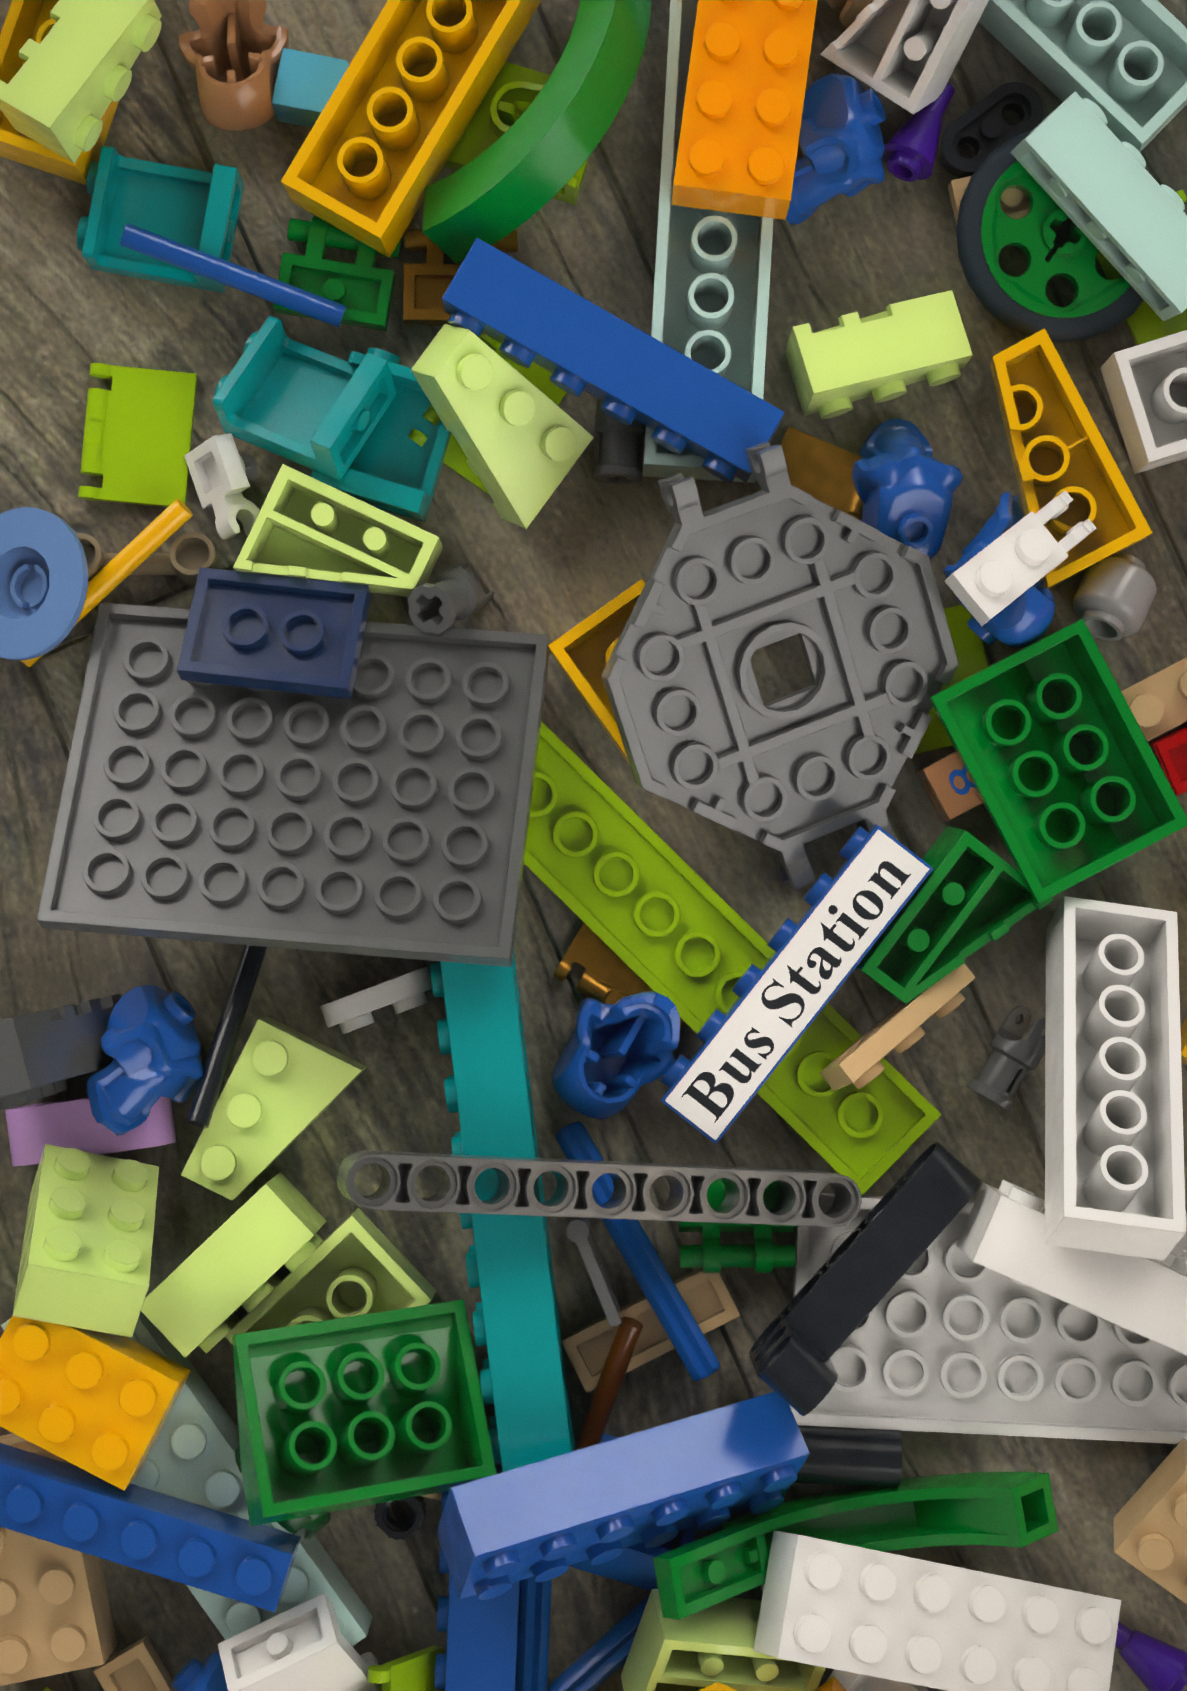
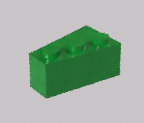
M946 826L922 858L934 869L855 968L888 995L905 1004L964 964L965 958L991 940L996 941L1008 933L1012 925L1035 909H1042L1054 900L1051 897L1036 904L1020 872L967 830Z

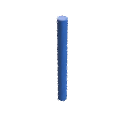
M129 223L124 228L120 245L339 328L346 308L343 304Z

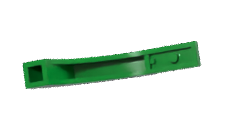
M580 0L576 20L564 52L550 78L522 116L496 142L471 162L445 178L425 187L422 232L456 264L465 259L476 238L489 245H493L530 219L559 192L594 151L620 110L636 76L645 49L650 25L651 2L649 0Z
M969 1472L904 1478L901 1479L899 1487L852 1486L785 1501L778 1507L762 1514L748 1512L731 1518L724 1523L723 1530L653 1557L663 1618L680 1620L765 1584L774 1530L888 1552L951 1545H993L1022 1548L1057 1532L1058 1525L1049 1473Z

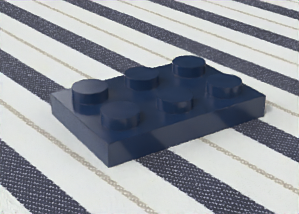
M200 567L177 672L181 680L351 699L371 601L369 586Z

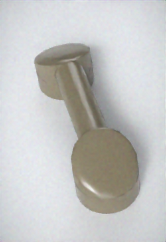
M197 532L186 533L179 536L173 542L170 553H152L130 575H177L181 582L187 585H196L200 567L216 568L217 553L212 541L207 536ZM76 533L86 555L88 581H90L118 553H103L94 537L85 533Z

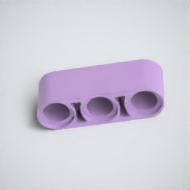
M88 1096L5 1109L13 1167L39 1164L45 1144L64 1148H76L84 1152L102 1155L177 1142L171 1098L162 1096L151 1108L146 1121L126 1134L118 1136L104 1125L96 1122L92 1115Z

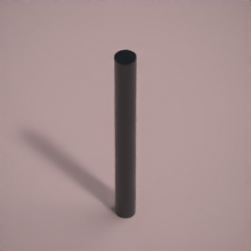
M244 945L203 1068V1076L199 1080L186 1119L192 1125L202 1128L209 1127L268 947Z

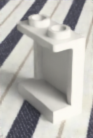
M324 1593L217 1644L228 1691H381L382 1684L367 1681L368 1667L378 1665L377 1658L371 1652L359 1655L340 1632L333 1603Z

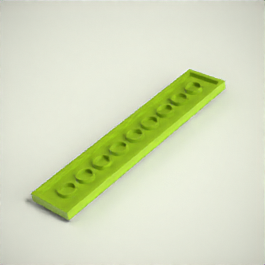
M541 721L524 864L653 991L667 996L675 1004L680 1018L697 1034L716 1009L725 1015L739 998L731 990L748 967L753 963L761 970L775 951L767 946L768 943ZM827 1003L762 1085L757 1094L835 1171L852 1179L857 1184L861 1196H863L942 1114L884 1057L880 1062L885 1069L868 1084L857 1089L852 1083L833 1091L819 1072L862 1036Z

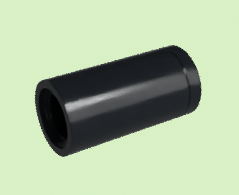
M798 1425L810 1454L798 1472V1478L794 1483L900 1486L902 1473V1439L900 1430Z

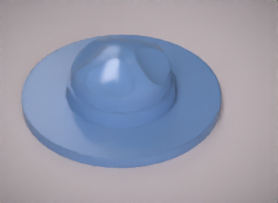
M20 507L0 514V658L29 660L54 649L68 636L75 626L86 600L88 566L81 541L74 530L63 519L39 508Z

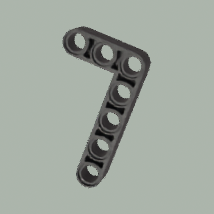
M939 1142L930 1145L758 1337L749 1352L756 1375L800 1415L805 1416L816 1408L838 1379V1374L830 1357L969 1202L978 1190L981 1180Z

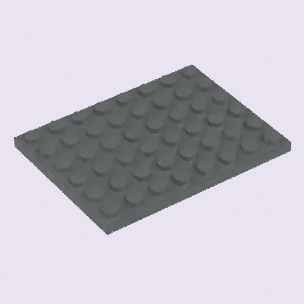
M114 603L99 604L37 921L42 928L511 967L549 663V635L448 628L440 634H435L432 632H422L415 625L366 622L351 699L181 680L177 672V666L190 609Z

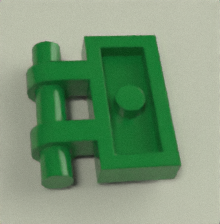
M313 216L312 221L290 218L287 239L289 241L307 243L306 253L303 256L283 252L278 280L345 305L346 308L340 324L387 331L396 274L394 270L375 267L378 255H385L317 216ZM402 238L390 257L400 258ZM329 247L357 252L356 263L325 259L326 252ZM274 303L273 308L276 313L315 319Z
M721 1179L713 1181L707 1191V1202L712 1209L721 1205L725 1198V1185ZM775 1181L766 1187L763 1194V1203L768 1211L776 1207L781 1196L780 1188ZM679 1221V1232H702V1245H679L680 1268H702L703 1273H720L721 1268H754V1273H772L773 1268H795V1245L772 1244V1232H793L794 1226ZM720 1232H753V1245H720Z

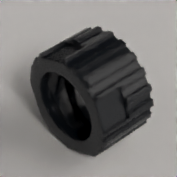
M416 1496L400 1499L409 1503L413 1509V1517L407 1522H398L388 1516L387 1509L392 1501L376 1504L374 1510L376 1526L388 1538H394V1540L411 1538L412 1534L419 1530L420 1526H423L427 1511L425 1510L427 1506L426 1502H424L425 1497Z

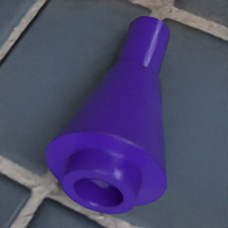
M947 82L943 92L934 102L913 114L884 145L885 149L882 158L886 162L889 172L903 181L913 182L917 179H927L932 175L942 128V117L955 93V89L950 83Z
M1118 1621L1115 1647L1119 1649L1118 1653L1148 1691H1182L1187 1684V1652L1138 1630H1130Z

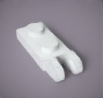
M1066 490L1036 514L1031 511L945 580V583L981 626L1069 557L1068 551L1097 529L1088 518L1084 522L1080 521L1073 526L1059 542L1046 529L1044 524L1050 519L1059 517L1069 508V504L1073 501Z

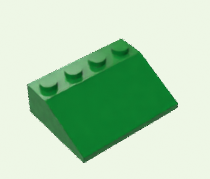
M1083 619L929 698L1036 904L1057 895L1187 826V816Z
M464 1299L242 1333L232 1337L240 1460L250 1527L449 1491L451 1487L497 1474Z

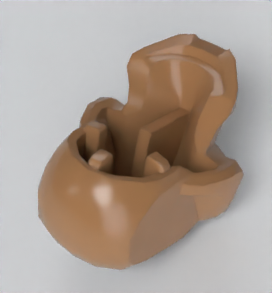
M190 0L189 2L190 14L196 20L199 29L187 31L180 35L179 49L188 65L196 70L199 99L205 120L210 125L225 131L257 129L267 123L275 113L272 98L277 78V68L280 63L282 49H288L289 39L287 28L280 25L271 26L263 23L267 8L266 0Z

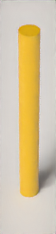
M176 499L88 581L86 600L76 624L193 516L190 509L181 500ZM43 655L33 659L20 661L23 662L26 666L31 667Z

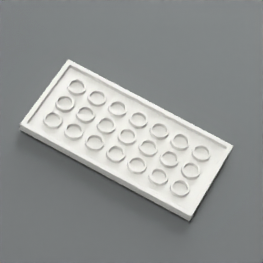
M820 1193L818 1199L819 1207L823 1213L828 1211L834 1204L835 1194ZM861 1196L862 1203L859 1213L853 1221L845 1226H796V1265L794 1268L793 1298L883 1196ZM969 1201L830 1357L838 1374V1379L826 1397L805 1416L800 1415L790 1406L797 1425L1179 1444L1183 1438L1187 1440V1355L973 1262L956 1246L975 1201ZM1187 1211L1186 1234L1171 1251V1253L1186 1260Z

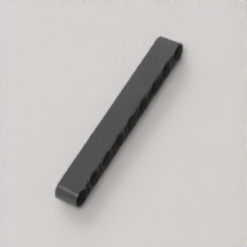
M364 1150L354 1152L345 1157L339 1165L336 1176L337 1186L343 1197L360 1207L371 1210L839 1227L845 1226L855 1219L862 1203L861 1192L857 1184L848 1176L820 1170ZM375 1163L382 1175L380 1187L371 1195L361 1196L355 1188L354 1179L356 1173L365 1164ZM434 1166L440 1173V1187L431 1197L421 1198L415 1189L416 1176L425 1167ZM492 1168L498 1175L499 1187L493 1197L481 1201L475 1193V1181L482 1171ZM545 1171H551L556 1178V1192L551 1199L540 1203L534 1195L535 1181L540 1174ZM607 1173L613 1181V1194L607 1202L598 1205L592 1195L593 1184L599 1176ZM664 1176L670 1186L669 1197L665 1203L655 1207L650 1200L651 1185L656 1179ZM721 1179L725 1185V1198L721 1205L712 1209L707 1202V1191L713 1181ZM775 1181L780 1188L781 1196L776 1207L768 1211L763 1203V1194L766 1187ZM831 1184L835 1193L834 1204L828 1211L823 1213L819 1207V1195L826 1185Z

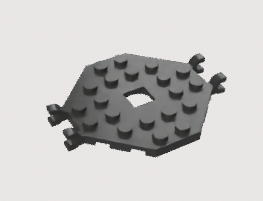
M763 442L744 449L750 469L760 484L761 491L711 510L702 512L697 486L693 477L684 479L683 474L679 473L658 481L662 497L674 518L675 524L601 676L636 784L662 798H667L699 815L774 848L776 851L774 856L780 880L783 882L789 880L791 888L797 890L816 882L810 862L806 856L804 843L856 823V829L862 827L867 832L877 824L895 838L886 813V809L896 791L892 786L906 758L912 759L932 719V716L928 715L932 708L929 698L939 693L943 684L949 685L959 664L929 556L910 546L904 545L881 533L876 528L825 504L791 485L782 445L777 444L771 447L770 442ZM798 634L813 685L763 704L750 662L752 654L759 648Z

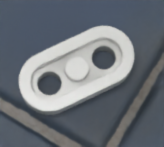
M424 967L322 1005L320 1008L327 1027L339 1024L342 1034L374 1023L371 1012L390 1004L393 1005L395 1013L399 1014L428 1003L425 991L432 989L431 976L428 968Z

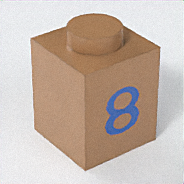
M956 751L916 772L942 822L951 820L983 803Z

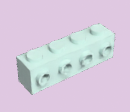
M1075 91L1010 153L1163 321H1166L1182 313L1187 308V215L1184 213V202L1172 188L1164 184L1159 185L1145 169L1146 161L1132 144L1125 141L1121 142L1106 126L1108 121L1102 109L1088 98L1082 99Z

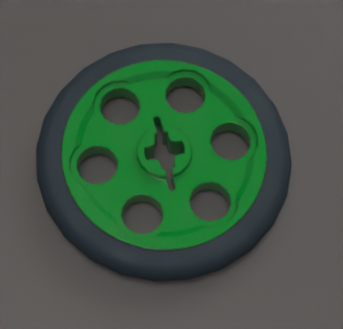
M1032 129L1010 138L991 152L972 175L960 202L956 226L959 261L967 283L978 300L989 313L1006 327L1028 337L1045 328L1051 341L1057 343L1087 340L1115 328L1134 314L1144 300L1122 275L1116 280H1107L1098 274L1095 268V258L1099 250L1072 220L1069 223L1071 227L1068 230V235L1074 242H1066L1050 254L1048 261H1045L1046 256L1054 246L1053 241L1056 233L1049 228L1050 225L1056 227L1069 217L1010 153L1034 130ZM1016 188L1027 196L1029 209L1025 217L1013 219L1002 211L1000 198L1004 190ZM1008 245L1016 246L1025 253L1027 268L1022 275L1014 277L1002 271L998 258L1003 247ZM1052 276L1065 277L1073 285L1074 297L1072 302L1066 307L1055 306L1046 296V285Z

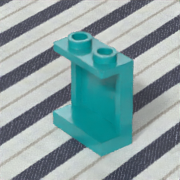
M102 145L99 161H92L88 171L87 192L89 195H92L89 217L82 216L79 221L76 239L77 248L82 251V257L93 270L225 293L226 285L123 247L120 245L124 228L129 223L230 262L245 184L238 169L235 167L214 164L212 173L123 157L118 154L115 147Z
M270 315L259 331L250 335L244 346L242 356L230 374L223 376L218 382L212 403L224 433H232L233 437L341 481L393 401L397 391L388 360L368 352L359 366L351 365L347 361L290 339L285 333L281 319Z
M368 348L367 353L369 352L388 360L397 394L341 481L315 470H312L311 477L380 510L425 523L452 432L447 431L441 420L435 426L422 417L431 403L411 372L412 368L399 365L401 358L390 352L377 348ZM351 351L348 363L359 366L366 354ZM413 428L428 437L422 447L408 438Z

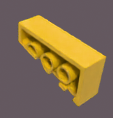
M1045 328L994 355L990 369L1025 515L1031 511L1036 514L1066 490L1073 501L1069 504V508L1059 517L1050 519L1044 524L1046 529L1059 542L1073 526L1080 521L1084 522L1088 518L1097 528L1067 552L1069 557L1041 579L1043 581V589L1045 587L1050 589L1101 560L1142 541L1152 534V531Z

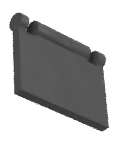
M567 1217L566 1236L570 1241L577 1244L610 1327L622 1323L621 1301L591 1231L590 1218Z

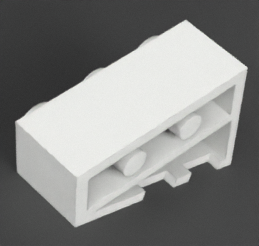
M874 0L857 15L856 20L839 38L831 42L820 55L910 113L915 114L934 102L943 92L989 0Z

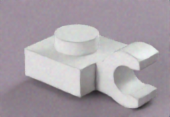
M232 433L212 436L184 455L202 509L213 507L216 517V529L223 541L229 540L241 532L236 518L241 521L245 534L248 536L260 509L253 502L244 498L241 493L250 487L245 473L244 461L238 453Z

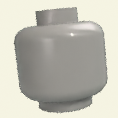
M1118 553L1086 569L1075 594L1072 607L1077 618L1084 620L1093 637L1110 642L1118 641L1122 637H1129L1141 630L1155 598L1157 586L1153 576L1146 570L1145 564L1140 559L1129 554Z

